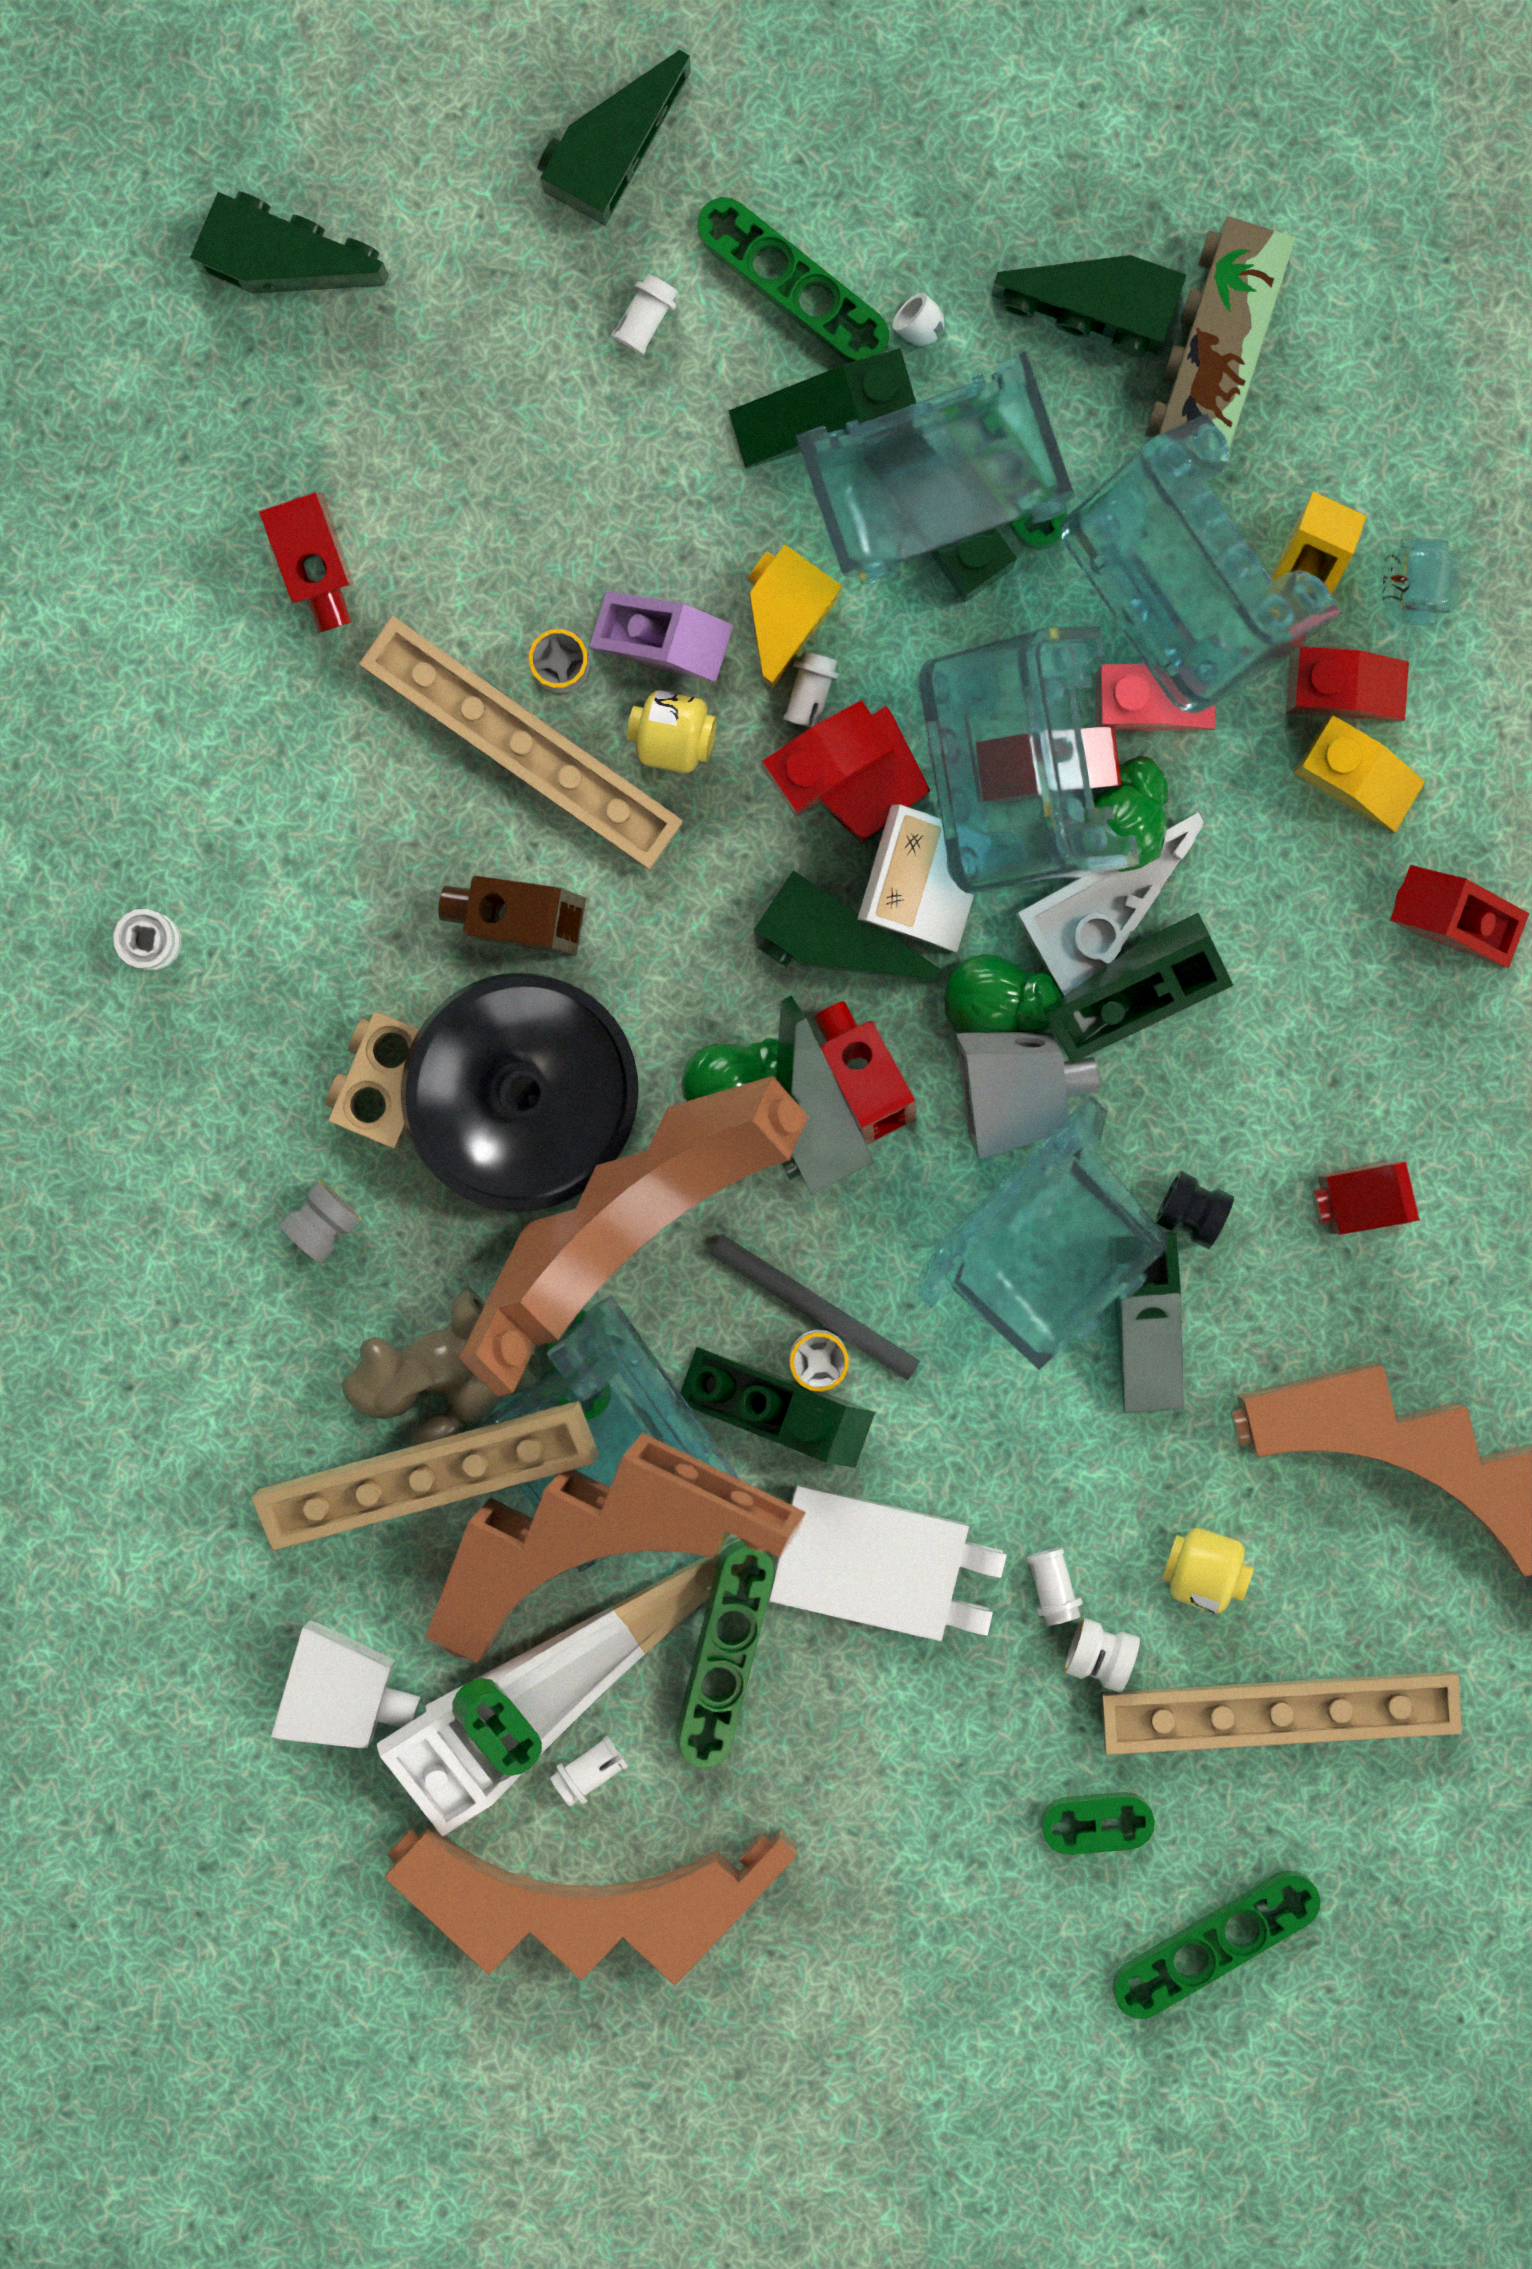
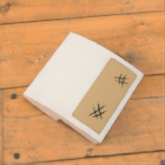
M891 805L858 920L901 933V936L957 953L990 839L903 805Z

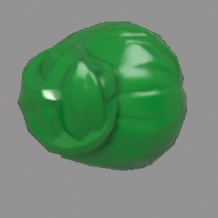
M1138 756L1127 760L1123 764H1119L1122 786L1108 788L1093 797L1084 807L1077 822L1078 844L1082 852L1092 863L1106 866L1119 872L1140 869L1160 858L1167 831V818L1163 805L1168 802V783L1164 778V772L1149 757Z
M981 954L963 961L950 974L944 996L945 1014L954 1031L959 1034L979 1032H1042L1052 1026L1045 1009L1061 999L1063 994L1054 978L1049 974L1027 973L1017 964L996 955Z
M766 1038L761 1043H753L749 1047L723 1043L701 1048L685 1064L681 1081L684 1099L687 1102L771 1076L776 1079L778 1040Z

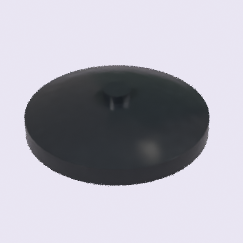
M518 972L499 974L478 980L458 990L444 1000L425 1020L409 1048L401 1080L402 1113L407 1133L416 1153L433 1175L452 1191L478 1205L492 1209L516 1212L541 1210L566 1202L583 1193L596 1165L618 1158L630 1136L635 1121L639 1092L638 1074L630 1044L615 1018L595 998L567 982L550 976Z

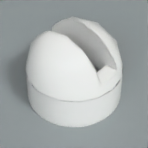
M918 293L911 297L897 312L892 323L893 330L905 341L921 347L934 343L937 340V335L934 331L941 332L945 327L943 312L925 293Z

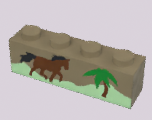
M1229 216L1226 217L1220 233L1208 232L1198 262V266L1208 269L1202 290L1191 287L1180 320L1181 323L1191 325L1184 347L1173 344L1163 374V379L1173 382L1167 403L1155 402L1145 432L1146 436L1155 438L1150 455L1217 476L1219 475L1226 463L1296 237Z

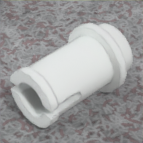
M647 273L643 282H635L634 288L638 291L618 326L611 333L614 339L642 355L645 354L646 347L667 310L674 311L677 307L673 300L678 291Z
M803 651L801 661H795L793 665L794 668L798 669V673L783 720L809 728L820 723L832 679L838 680L839 673L834 672L837 664L836 660Z
M1063 1547L1049 1549L1026 1557L1041 1605L1040 1608L1036 1609L1037 1616H1044L1046 1626L1065 1623L1081 1617L1078 1606L1082 1605L1083 1601L1081 1597L1075 1598L1063 1555Z
M606 1735L601 1742L567 1766H564L562 1762L556 1766L558 1772L551 1776L550 1779L569 1807L578 1801L584 1805L588 1802L587 1794L621 1770L628 1768L629 1765L620 1751L615 1748V1744L610 1737Z

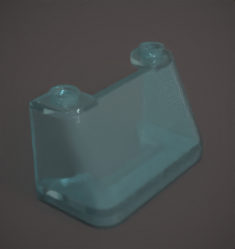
M1026 351L997 361L1000 370L991 375L993 381L989 383L984 374L981 373L971 377L973 383L864 423H860L856 419L846 423L849 435H845L844 430L828 433L825 425L796 435L841 572L845 577L859 576L861 585L874 583L896 573L894 564L1027 516H1031L1033 523H1039L1060 516L1068 511L1065 502L1073 498L1075 492L1034 365Z

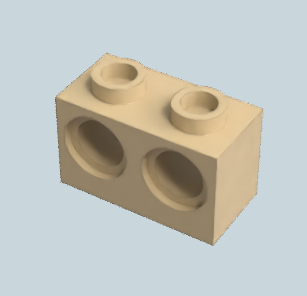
M374 1011L370 1021L363 1018L360 1019L348 1047L349 1052L356 1054L347 1076L341 1073L337 1074L325 1102V1106L333 1109L328 1120L329 1122L391 1148L398 1149L401 1147L407 1133L401 1106V1080L405 1062L395 1068L387 1067L379 1058L378 1048L383 1038L395 1033L401 1035L406 1040L408 1048H410L419 1031L418 1028ZM368 1088L377 1089L383 1095L386 1103L382 1117L372 1123L362 1120L357 1114L355 1107L358 1095Z

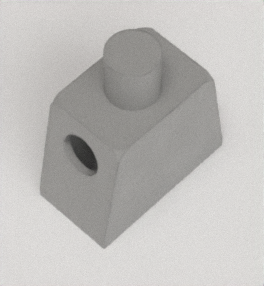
M979 1032L956 1034L968 1134L979 1159L989 1158L1065 1132L1070 1127L1067 1097L1096 1093L1100 1090L1095 1059L1093 1057L1083 1058L1072 1064L1070 1061L1063 1062L1061 1049L1050 1033Z

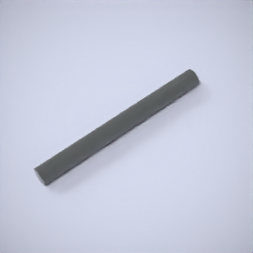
M720 1235L709 1252L718 1260L907 1381L917 1368L920 1360L725 1235Z

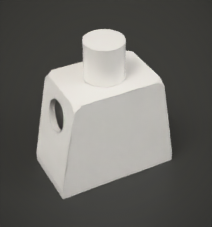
M309 1620L302 1628L271 1737L281 1740L368 1748L374 1738L378 1722L402 1728L415 1720L421 1697L388 1687L395 1660L326 1626Z

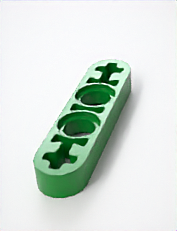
M720 197L711 200L702 208L698 216L697 226L702 245L843 360L851 363L886 352L889 341V329L882 316L742 203L732 198ZM729 214L736 216L734 222L735 230L745 240H749L753 230L761 236L749 244L743 260H739L734 255L740 251V244L726 234L721 236L719 240L713 238L714 225L710 220L711 218L717 216L724 220ZM776 249L786 257L787 269L779 278L773 280L764 279L755 272L753 261L762 250ZM814 285L828 289L834 300L831 310L819 317L810 316L805 313L799 303L802 292ZM844 304L853 309L847 313L846 320L855 328L862 330L867 324L875 328L873 333V341L877 344L875 348L870 349L868 346L863 345L858 351L853 350L850 347L852 335L841 324L838 325L835 334H831L826 330V328L837 321Z
M742 1540L729 1544L722 1551L718 1560L676 1727L675 1740L683 1758L690 1765L697 1768H712L719 1765L727 1758L731 1750L774 1580V1565L768 1553L755 1551L746 1546ZM747 1555H752L754 1563L761 1569L759 1574L748 1575L744 1587V1593L747 1598H754L753 1604H749L738 1597H723L725 1591H729L737 1596L740 1580L736 1572L731 1568L733 1564H743ZM739 1611L748 1619V1627L745 1633L733 1641L720 1638L716 1633L718 1619L726 1612ZM714 1668H725L730 1670L734 1676L730 1691L720 1697H711L702 1691V1680L705 1674ZM698 1704L713 1711L710 1729L714 1737L718 1739L716 1744L706 1743L703 1751H697L693 1740L689 1738L691 1734L699 1735L703 1731L706 1716L702 1709L695 1710ZM725 1711H726V1714H725V1716H723V1717L720 1716L719 1714L715 1713V1712H725Z
M1298 1871L1278 1873L1125 1963L1116 1972L1113 1979L1112 1991L1118 2007L1126 2015L1134 2019L1153 2017L1308 1926L1316 1918L1320 1910L1321 1899L1317 1888L1306 1875ZM1291 1885L1296 1892L1306 1889L1308 1894L1301 1898V1904L1304 1908L1295 1914L1289 1907L1275 1912L1272 1916L1279 1926L1270 1930L1265 1916L1254 1904L1264 1899L1267 1908L1271 1910L1283 1902L1284 1897L1281 1890ZM1238 1914H1248L1258 1924L1255 1938L1244 1945H1236L1225 1936V1926L1228 1920ZM1187 1944H1197L1207 1953V1962L1204 1968L1199 1973L1193 1975L1179 1972L1174 1965L1176 1952ZM1163 1959L1169 1977L1177 1986L1168 1990L1164 1979L1149 1988L1151 1999L1148 2002L1141 2003L1137 1997L1127 2000L1124 1996L1131 1991L1128 1981L1132 1977L1138 1976L1145 1983L1159 1976L1160 1973L1153 1964Z

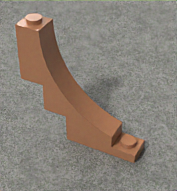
M773 1076L668 1107L647 1151L596 1165L574 1210L525 1223L458 1359L496 1396L514 1393L535 1347L558 1341L597 1290L640 1247L672 1221L717 1191L760 1170L789 1161L809 1116Z
M1376 1362L1237 1395L1240 1409L1231 1411L1235 1435L1239 1445L1249 1444L1251 1453L1257 1457L1285 1452L1330 1451L1378 1459L1412 1471L1449 1494L1474 1516L1497 1543L1514 1571L1524 1577L1532 1575V1444L1479 1457L1468 1408L1458 1402L1396 1417L1384 1366Z
M641 1433L623 1455L611 1487L576 1470L559 1473L544 1490L534 1518L489 1498L467 1524L425 1637L442 1645L452 1655L468 1658L479 1663L500 1637L515 1606L542 1583L567 1569L598 1558L643 1551L685 1552L714 1557L730 1534L740 1538L746 1546L755 1551L769 1552L781 1558L798 1533L806 1512L647 1434Z
M430 1823L420 1835L412 1829L408 1830L393 1846L387 1856L394 1863L389 1867L384 1878L488 1975L530 1932L579 1979L583 1980L623 1937L676 1986L797 1856V1844L779 1829L770 1839L764 1834L759 1835L747 1847L739 1858V1861L744 1865L740 1871L720 1852L715 1850L687 1866L640 1881L604 1886L564 1885L535 1880L508 1872L488 1863L455 1844L447 1836L444 1835L442 1837L438 1830Z

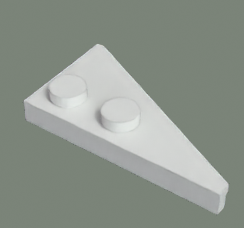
M1199 812L1167 829L1159 859L1140 869L1125 872L1101 866L1015 914L1046 971L1054 978L1063 996L1114 961L1122 945L1142 920L1161 892L1160 889L1179 861L1184 858L1202 829L1204 821Z

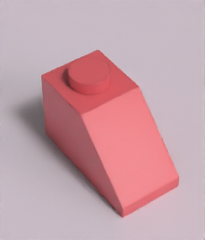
M1163 663L1101 664L1096 671V727L1114 726L1115 731L1214 730V670Z

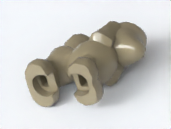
M469 1288L460 1292L453 1301L451 1323L444 1330L432 1331L422 1335L411 1345L405 1346L401 1352H398L382 1338L372 1337L363 1341L360 1349L361 1361L356 1369L344 1379L342 1389L345 1398L357 1411L369 1417L388 1419L402 1415L413 1406L419 1392L423 1390L443 1393L449 1403L446 1413L428 1417L411 1431L409 1441L411 1446H416L463 1433L467 1426L483 1422L491 1415L500 1402L514 1394L526 1392L535 1387L542 1378V1372L538 1361L532 1354L514 1393L496 1396L458 1359L486 1304L474 1290Z

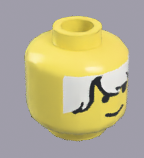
M657 690L648 696L644 707L633 706L628 722L627 741L637 742L636 752L642 764L680 773H689L698 766L699 761L707 763L710 759L716 735L717 716L709 715L707 703L702 698Z
M1196 1527L1188 1532L1186 1538L1179 1535L1176 1536L1162 1580L1170 1582V1594L1175 1600L1219 1614L1228 1608L1232 1598L1244 1601L1254 1567L1243 1564L1246 1551L1240 1541Z

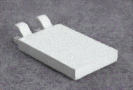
M795 1483L790 1505L805 1511L806 1514L794 1539L781 1558L777 1557L769 1602L941 1642L946 1624L968 1632L988 1635L993 1614L992 1611H989V1607L952 1599L959 1567L1001 1578L1007 1554L1003 1553V1550L966 1542L969 1530L967 1523Z

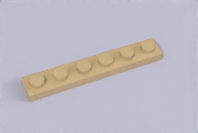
M394 616L391 617L359 663L367 672L648 870L653 868L684 824V821Z
M579 1401L260 1488L251 1499L272 1551L593 1465L600 1455Z
M1455 1671L1122 1691V1693L1115 1691L1101 1692L1104 1751L1106 1755L1462 1734L1459 1675Z

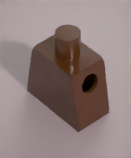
M473 876L470 889L447 885L443 887L439 899L438 915L441 921L464 924V935L479 940L577 956L586 898L560 887ZM505 905V914L499 919L500 910Z

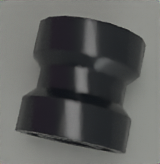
M1179 1171L1158 1210L1155 1224L1169 1231L1181 1229L1189 1233L1192 1242L1210 1249L1229 1216L1234 1196L1220 1189L1208 1191L1200 1187L1197 1178Z

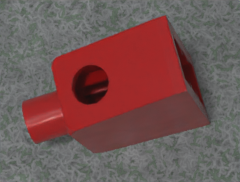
M314 492L259 511L292 604L307 600L318 633L351 623L352 621L340 588L354 583L324 493ZM310 554H316L322 559L326 573L319 581H312L307 577L303 562Z
M886 705L872 716L895 751L818 802L862 845L884 830L891 805H903L913 808L929 796L931 792L898 724Z
M845 1001L833 1004L816 1014L814 1020L826 1041L820 1048L866 1145L916 1121V1101L874 1023L868 1021L858 1026ZM855 1058H864L868 1062L866 1067L858 1070L850 1069L847 1064Z

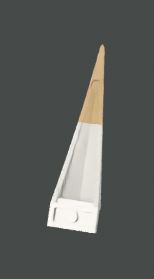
M729 1544L720 1548L714 1557L705 1556L476 1679H491L499 1685L539 1735L542 1742V1754L614 1682L709 1598L718 1560L722 1551ZM747 1555L743 1564H733L731 1569L738 1574L753 1562L752 1555ZM461 1687L425 1705L426 1713L377 1743L381 1759L442 1837L492 1806L521 1775L510 1776L499 1772L455 1719L452 1712V1702ZM483 1703L476 1709L484 1721L494 1715L486 1703ZM510 1733L500 1740L509 1751L518 1744Z

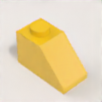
M1313 491L1289 536L1256 608L1253 619L1306 643L1354 555L1367 516Z
M785 544L776 556L767 551L758 561L747 579L754 585L750 591V604L763 683L771 689L775 687L841 596L843 587Z
M1334 715L1321 724L1293 772L1296 776L1393 833L1398 829L1425 783L1421 777L1383 744Z

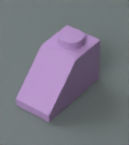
M606 591L589 647L676 675L716 682L733 625L684 603Z

